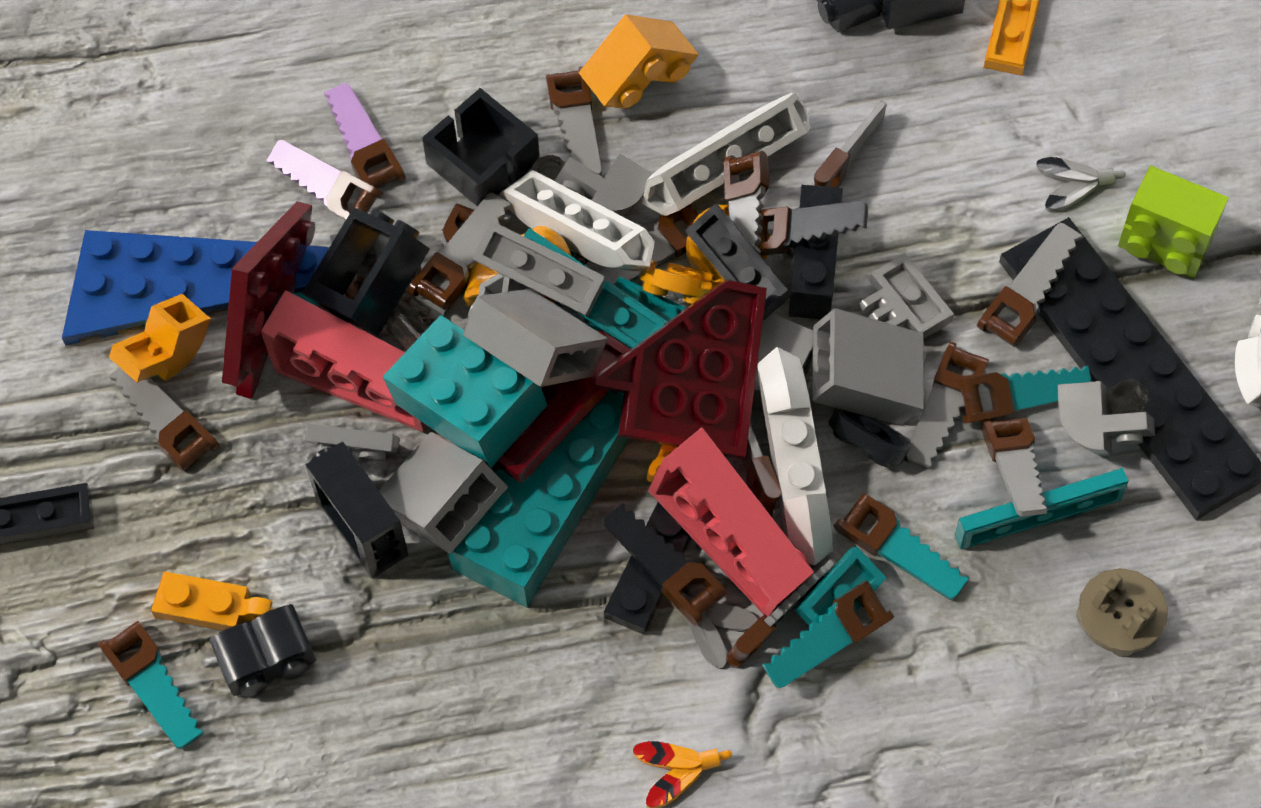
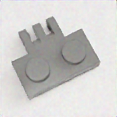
M905 253L871 272L870 282L877 292L862 300L858 306L864 314L879 307L868 318L882 322L889 320L886 323L903 328L907 327L910 330L923 333V339L951 323L954 316L951 309Z
M307 423L305 441L317 445L316 452L326 447L333 448L343 441L348 449L360 451L359 458L385 461L386 453L398 455L400 438L388 433Z

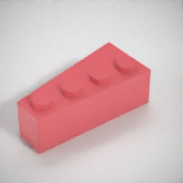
M285 290L261 330L274 371L424 433L427 425L395 404L382 377L405 352Z
M702 427L663 458L648 491L758 610L767 617L771 615L813 575L814 571L811 569L806 556L794 547Z

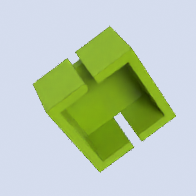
M1150 165L1130 205L1118 247L1127 250L1128 253L1135 257L1146 258L1161 264L1175 274H1185L1195 279L1213 241L1229 197Z

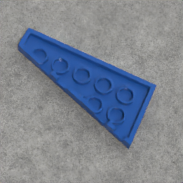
M85 230L62 334L65 346L80 343L79 338L101 334L104 338L118 335V330L140 325L145 327L151 306L180 294L185 295L206 315H210L209 311L228 307L232 268L257 242ZM307 246L296 276L294 293L304 291L328 251V247Z

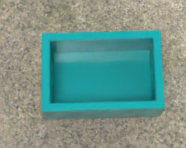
M440 315L382 377L395 404L461 449L480 458L491 468L548 404L539 385L463 336V329Z

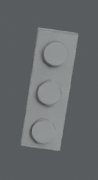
M490 221L472 257V260L586 317H589L607 281L605 276L493 221Z

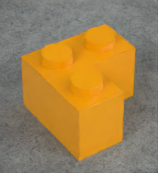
M625 14L580 70L579 74L605 107L629 109L641 99L643 91L652 80L676 83L685 77L690 70V65L699 54L674 22Z

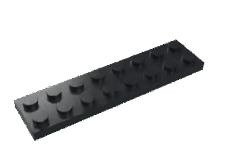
M1068 217L1059 222L1080 233L1083 238L1075 242L1076 249L1070 251V259L1063 262L1064 270L1056 273L1058 280L1050 283L1052 290L1044 293L1045 301L1038 304L1040 309L1038 314L1079 368L1089 367L1091 381H1101L1109 388L1110 408L1114 414L1147 412L1154 418L1155 436H1144L1143 443L1138 445L1194 519L1197 520L1260 484L1261 461L1073 221ZM1057 224L1001 253L999 263L1013 281Z

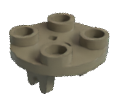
M1118 568L1103 571L1089 580L1080 595L1076 617L1082 629L1094 643L1119 657H1130L1135 652L1144 651L1157 642L1167 624L1168 607L1164 594L1153 580L1138 571ZM1125 603H1130L1132 607H1127ZM1113 615H1119L1120 619L1114 618Z

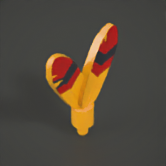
M659 741L639 743L633 748V754L642 763L671 769L650 788L646 797L648 808H661L669 805L700 777L703 770L721 766L720 761L732 757L730 750L718 752L717 748L698 754V752L692 749Z

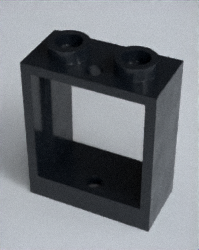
M353 207L302 294L337 316L379 336L430 248L416 239L420 232L407 223L397 220L395 225H393L395 221L377 209L373 208L370 214ZM379 235L389 238L390 240L354 300L343 296Z
M343 441L333 448L326 447L318 451L311 461L305 464L316 501L373 579L409 556L401 521Z

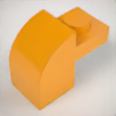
M177 295L151 306L144 332L113 344L109 358L136 383L156 374L164 381H167L182 371L195 357L204 341L211 318L185 295Z

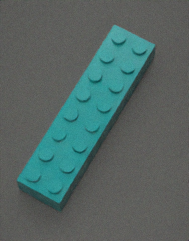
M621 276L614 283V286L666 321H670L686 309V307L661 295L642 290V286ZM592 322L588 325L596 331H603ZM609 390L522 484L498 467L495 474L508 488L451 554L448 553L452 570L526 608L529 606L630 438L618 436L624 393Z

